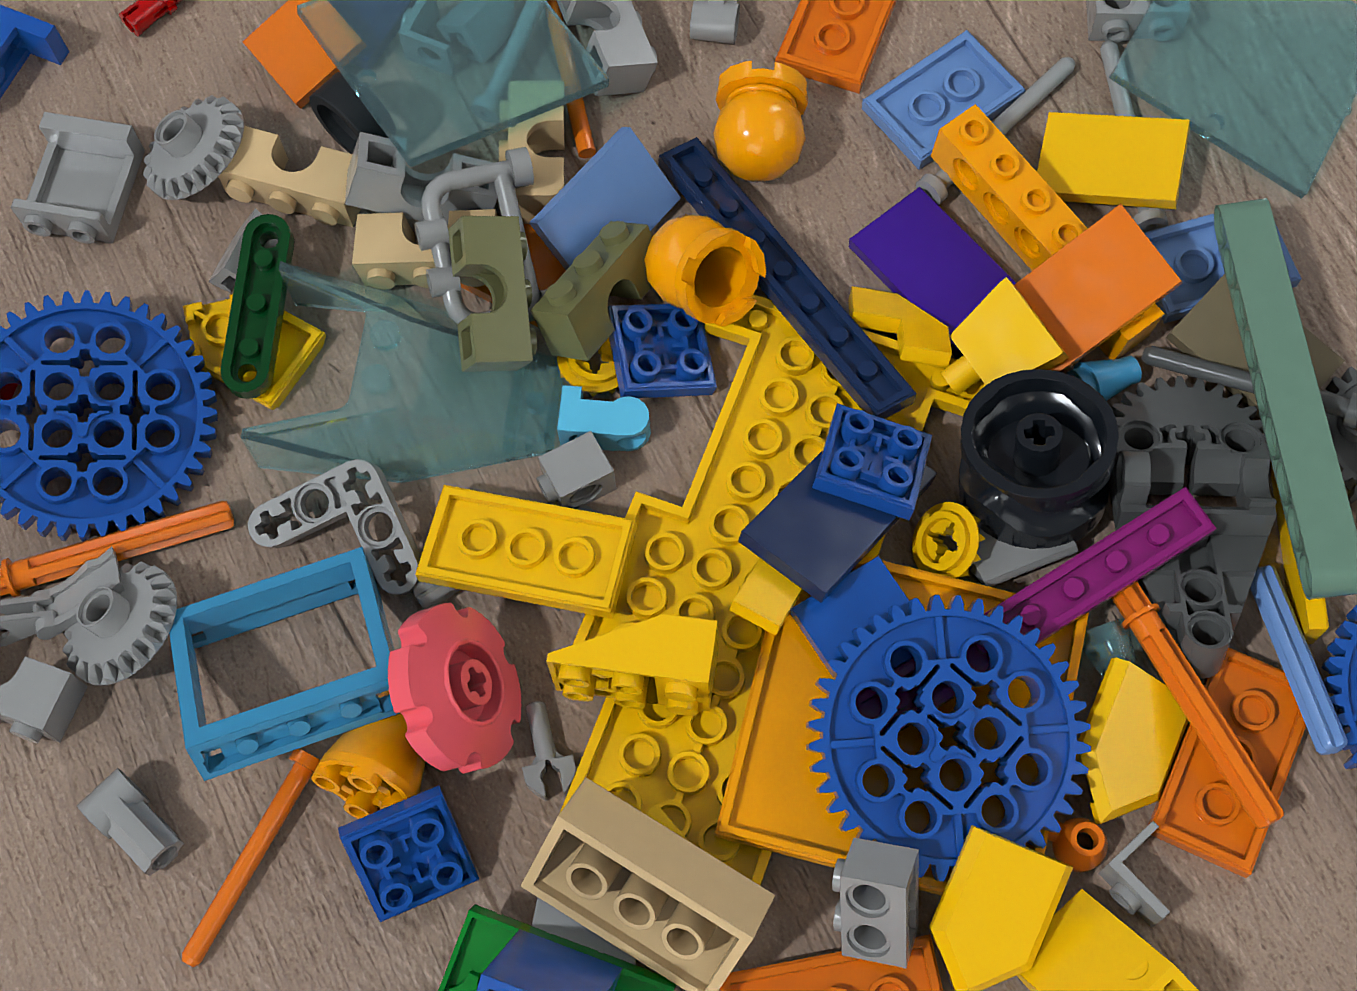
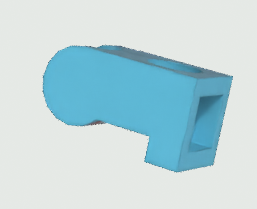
M562 385L557 426L560 446L592 431L602 450H638L649 441L651 435L649 410L644 402L635 397H621L614 402L584 399L582 387Z

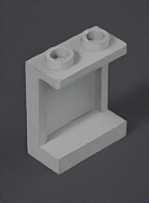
M44 112L39 129L45 136L48 144L27 200L14 199L11 205L12 211L27 231L38 236L47 237L51 234L69 236L78 242L86 244L94 243V241L113 244L145 152L144 147L132 125Z

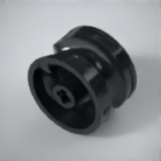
M1033 369L1009 373L991 381L979 390L969 402L963 415L958 483L962 505L967 506L973 515L981 519L978 528H981L985 533L998 541L1015 547L1029 549L1052 548L1071 541L1076 542L1091 532L1101 520L1108 505L1109 479L1113 474L1119 432L1112 408L1104 397L1086 382L1074 376L1052 370Z

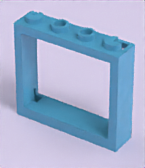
M363 547L176 610V616L169 636L185 749L204 781L399 714L393 710L390 694L381 698L377 695L389 690L388 660L390 651L394 650L377 581ZM355 594L359 595L376 667L206 724L195 653L196 648ZM203 631L202 634L192 637V634ZM221 749L222 753L211 756V751Z

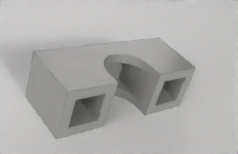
M556 0L567 26L586 25L596 29L592 33L581 60L595 96L644 92L652 74L657 68V54L654 47L650 46L642 27L641 16L638 11H635L631 0Z
M360 132L348 168L345 205L381 213L403 212L408 219L424 221L422 196L426 186L436 176L448 171L494 162L453 153L449 165L444 170L433 174L419 173L406 165L407 142ZM494 183L447 192L441 200V209L447 226L449 211L493 209L498 199Z
M25 656L16 674L8 682L0 685V720L12 725L9 730L10 733L30 742L38 744L42 736L61 742L87 686L70 672Z

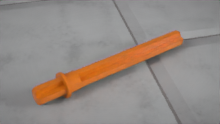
M222 500L130 527L125 531L120 530L107 534L104 537H96L12 562L9 558L3 559L0 566V596L10 594L13 598L19 597L21 590L71 576L86 561L100 557L111 546L119 562L231 529L234 526L232 509L227 501Z
M1138 582L1113 596L1112 600L1125 619L1122 622L1123 628L1125 630L1131 629L1254 826L1262 829L1279 821L1284 816L1283 809L1157 612L1161 609L1159 604H1151Z

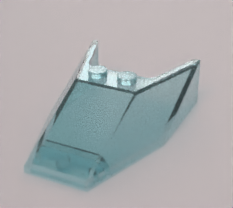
M280 261L279 272L296 306L365 312L366 318L348 402L343 407L242 429L241 439L259 468L321 475L347 461L358 459L377 465L384 473L387 482L405 483L537 457L554 449L562 385H564L565 379L560 376L557 358L536 350L533 361L518 371L462 372L458 326L449 317L448 312L434 306ZM358 471L355 472L356 478L371 480L370 475H364Z

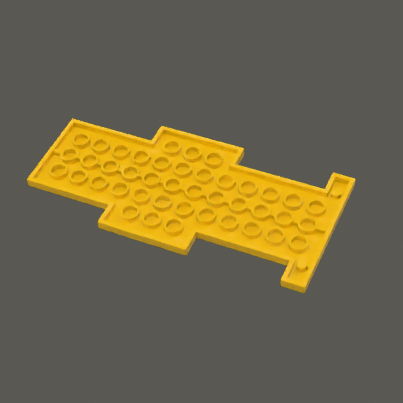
M753 294L752 298L757 301L754 307L740 320L727 326L705 323V333L747 347L683 506L681 507L637 491L635 492L625 518L636 520L637 530L613 619L585 614L573 642L574 645L661 614L718 621V656L710 711L698 710L697 715L684 716L667 711V705L646 703L644 708L634 709L619 706L614 703V698L606 697L561 811L585 777L643 813L657 803L689 842L761 886L773 852L714 837L765 629L729 611L733 599L759 559L756 554L739 543L738 540L741 531L823 450L837 403L856 410L862 409L772 301ZM863 330L917 393L912 405L886 418V420L910 426L923 432L931 407L963 416L969 402L979 390L986 386L980 379L960 395H957L941 374V371L947 367L902 361L899 356L898 340ZM950 358L949 365H951L957 359ZM886 534L865 556L871 558L879 556Z

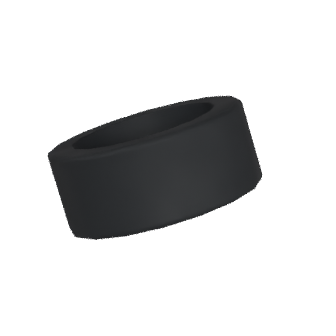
M335 73L309 97L311 108L322 126L350 154L354 152L360 132L396 139L395 127L381 104L358 81L347 74Z

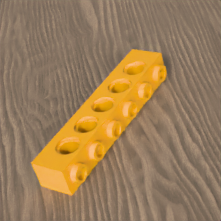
M976 104L939 129L931 158L948 174L954 184L1031 271L1088 229ZM1154 304L1100 344L1099 347L1109 359H1119L1146 339L1165 313Z

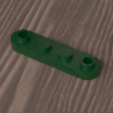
M273 214L257 216L245 227L220 371L223 382L234 395L244 399L256 398L264 394L272 384L294 251V236L284 219ZM271 239L278 240V243L273 248H264L267 241ZM252 370L257 371L256 377L249 382L243 381L245 373Z

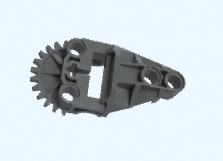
M1177 376L1174 387H1170L1160 377L1156 378L1155 391L1143 382L1139 383L1136 390L1137 395L1126 391L1123 393L1121 400L1123 404L1114 403L1112 406L1119 432L1114 470L1109 479L1114 525L1116 531L1156 506L1146 505L1148 495H1173L1181 490L1184 485L1185 464L1190 465L1187 480L1192 496L1236 497L1237 507L1200 506L1217 529L1205 539L1138 580L1139 585L1151 604H1159L1161 609L1157 612L1197 676L1200 679L1210 678L1218 673L1223 664L1277 516L1275 510L1277 501L1271 497L1269 491L1268 474L1271 459L1265 434H1263L1261 420H1252L1255 418L1258 409L1255 406L1239 408L1242 395L1238 393L1229 398L1222 397L1224 386L1220 384L1210 392L1206 391L1204 380L1199 378L1191 388L1187 386L1182 376Z

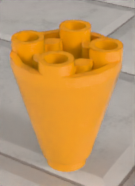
M389 690L382 692L378 697L381 698L389 695ZM399 713L344 732L323 755L311 779L320 788L333 792L346 801L343 806L344 810L351 816L360 819L419 794L426 761L413 749L406 739L407 723L404 716Z

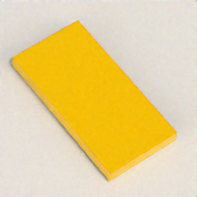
M443 485L415 575L419 582L613 619L634 542L637 524L636 520Z

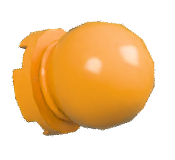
M745 61L730 66L720 74L716 91V102L720 113L713 136L719 160L734 176L756 183L781 178L798 162L806 139L801 115L804 114L808 105V94L806 91V78L796 69L775 62L774 70L765 68L752 69V61Z
M685 214L667 221L652 236L645 256L647 281L663 301L676 308L683 309L687 315L702 323H714L718 326H727L740 320L754 307L757 300L752 298L757 288L759 275L764 278L766 276L764 253L757 242L733 228H725L722 224L708 216Z

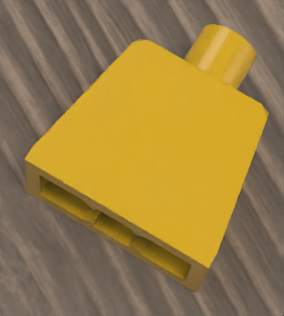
M1006 277L952 332L950 337L963 356L941 371V374L953 391L960 395L980 379L987 385L997 378L1017 371L1048 370L1064 362L1069 357L1015 285Z

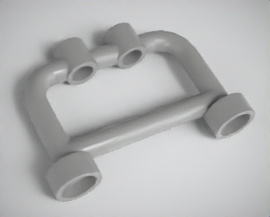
M526 147L506 150L505 161L448 171L438 175L426 186L423 193L422 213L424 221L415 222V231L420 250L431 249L435 268L426 269L429 291L432 298L442 296L449 317L456 324L475 312L466 308L461 294L460 278L453 277L449 231L446 220L443 217L441 200L447 192L494 183L501 215L519 216L520 232L525 233L515 188L534 184L532 162ZM528 246L527 256L523 264L525 279L530 281L532 287V303L530 308H528L529 322H532L535 319L531 309L544 296L547 289L539 290Z

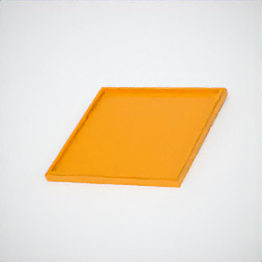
M865 556L852 571L874 558ZM882 560L909 601L913 598H918L925 611H927L929 599L934 595L940 596L945 609H947L952 597L961 595L965 611H967L974 600L978 598L983 599L984 613L1016 594ZM802 590L794 606L811 597V595ZM789 612L776 635L765 630L714 837L835 868L838 858L846 859L852 840L856 838L860 829L855 827L848 831H841L838 827L846 816L845 811L828 813L826 811V807L835 798L833 792L817 793L816 788L827 779L826 773L810 772L809 769L815 762L822 760L821 753L806 750L807 744L820 739V733L806 728V722L820 719L822 713L809 706V702L812 699L826 698L827 695L815 683L819 678H834ZM1089 612L1036 645L1038 648L1054 643L1056 649L1049 659L1051 664L1064 661L1069 663V667L1060 676L1062 682L1077 680ZM1019 679L1012 680L1008 687L1009 698L1014 705L1024 708L1030 700L1029 687ZM987 684L977 688L972 686L971 689L977 695L972 702L975 707L986 704L991 706L992 702L987 698L988 692L991 690ZM1074 691L1068 695L1070 701H1073ZM956 697L937 709L943 713H950L956 705ZM981 719L974 728V737L979 746L990 749L996 742L997 732L991 722ZM910 725L898 733L897 741L899 747L905 753L914 755L920 750L922 736L916 727ZM954 726L939 727L938 730L943 735V739L939 743L942 748L948 746L957 747V743L952 738L956 731ZM1023 755L1016 764V773L1021 782L1030 785L1038 776L1037 764L1028 755ZM1000 759L992 763L981 762L979 764L984 775L980 780L982 783L978 787L987 782L998 783L1000 779L994 772ZM947 760L942 765L939 774L941 783L950 791L960 787L963 781V771L958 763L953 760ZM875 765L866 769L862 781L865 790L872 796H880L888 787L886 772ZM900 766L903 769L902 772L908 778L904 784L906 790L910 788L927 790L924 787L925 784L920 780V775L924 771L920 766L912 769ZM990 796L982 805L981 813L983 819L992 827L1001 823L1004 818V806L998 798ZM919 801L911 803L905 811V822L910 830L915 833L921 832L929 823L928 809ZM1041 829L1040 832L1047 844L1049 831ZM1027 842L1025 843L1027 848H1030L1045 855L1046 846L1043 849L1036 848L1028 844ZM929 864L923 877L919 878V890L942 896L952 873L951 866H949L945 880L937 881L933 877L931 864Z

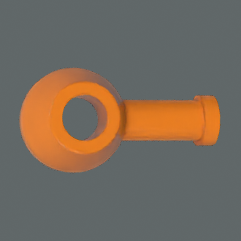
M1073 818L1064 823L1058 821L1061 831L1059 833L1049 831L1047 840L1052 841V848L1056 859L1071 865L1074 872H1088L1095 869L1103 862L1107 854V836L1101 826L1093 820ZM1079 832H1084L1091 836L1093 840V848L1091 850H1086L1079 846L1077 842V834Z

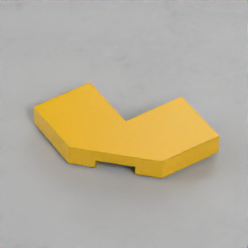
M851 287L848 298L849 315L860 328L897 334L899 356L902 361L948 367L952 355L948 326L899 294Z

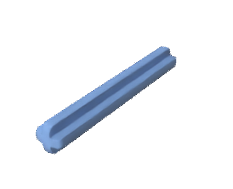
M1271 565L1258 567L1250 589L1315 749L1320 755L1338 753L1347 745L1348 740L1278 572Z

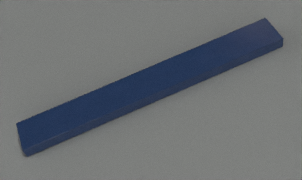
M697 137L659 155L658 166L700 216H708L722 224L725 228H733L757 242L764 253L766 276L764 278L759 275L758 286L863 411L886 419L914 403L917 393Z

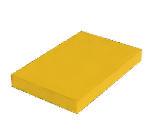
M1049 112L1037 173L1064 202L1119 205L1121 203L1123 206L1176 209L1190 131V120Z

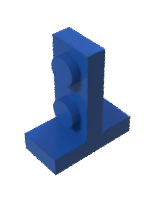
M0 5L1 99L30 54L61 65L69 53L55 25Z

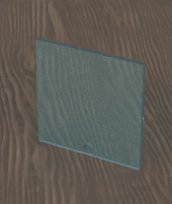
M311 0L297 5L298 16L410 168L508 127H515L518 123L609 87L610 78L546 0Z
M1152 0L1109 79L1171 118L1190 120V129L1301 199L1308 193L1345 116L1351 113V104L1357 94V4L1351 0Z

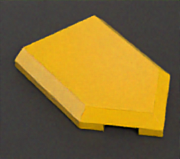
M233 294L229 295L230 299L204 305L201 301L183 306L189 336L195 346L191 356L202 355L205 365L201 371L210 372L212 377L222 383L224 382L220 370ZM284 310L272 384L264 394L251 399L271 410L280 407L323 348L326 339L325 332ZM252 370L245 373L243 381L249 382L256 377L257 371Z
M1117 657L1111 658L1086 720V723L1090 724L1091 729L1081 733L1078 740L1090 745L1091 751L1076 755L1077 761L1089 768L1086 777L1093 797V801L1089 804L1096 824L1105 823L1159 800L1188 724V719L1164 683L1129 661Z
M971 825L929 926L955 991H982L1032 968L1073 867L1071 865Z

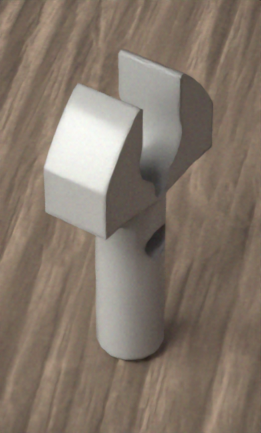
M541 701L531 702L526 706V714L536 757L531 765L522 767L525 783L535 795L547 801L542 779L547 772V765L551 764L553 770L561 774L563 792L567 796L577 771L573 755L564 757L556 752L546 704Z

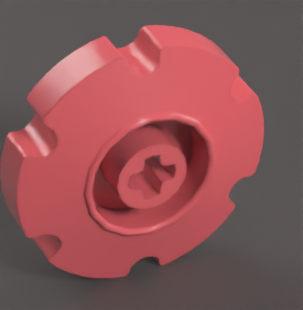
M450 602L412 614L398 629L401 648L390 651L388 660V685L394 712L401 713L406 720V739L427 763L443 772L459 768V771L465 774L494 766L508 754L514 744L511 735V725L520 723L522 707L517 670L515 665L509 664L505 658V642L487 618L471 607L456 611L454 605Z

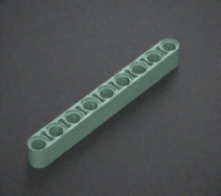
M1267 198L1216 205L1214 208L1216 240L1304 594L1309 600L1357 594V529L1270 203Z

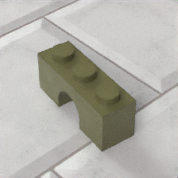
M461 216L448 229L453 277H474L479 279L488 287L492 296V309L490 313H471L457 324L462 372L518 371L533 361V356L537 349L536 332L529 325L528 308H530L532 303V287L530 281L525 279L523 264L528 249L526 235L524 232H520L519 216Z
M610 221L600 230L599 235L573 260L571 266L562 276L548 287L544 296L531 309V313L551 355L589 361L615 331L608 314L609 296L641 300L651 289L652 286L647 281L645 256L652 238L648 225Z

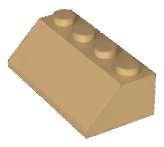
M586 777L558 815L521 884L522 888L685 991H719L755 937L775 897L773 893Z

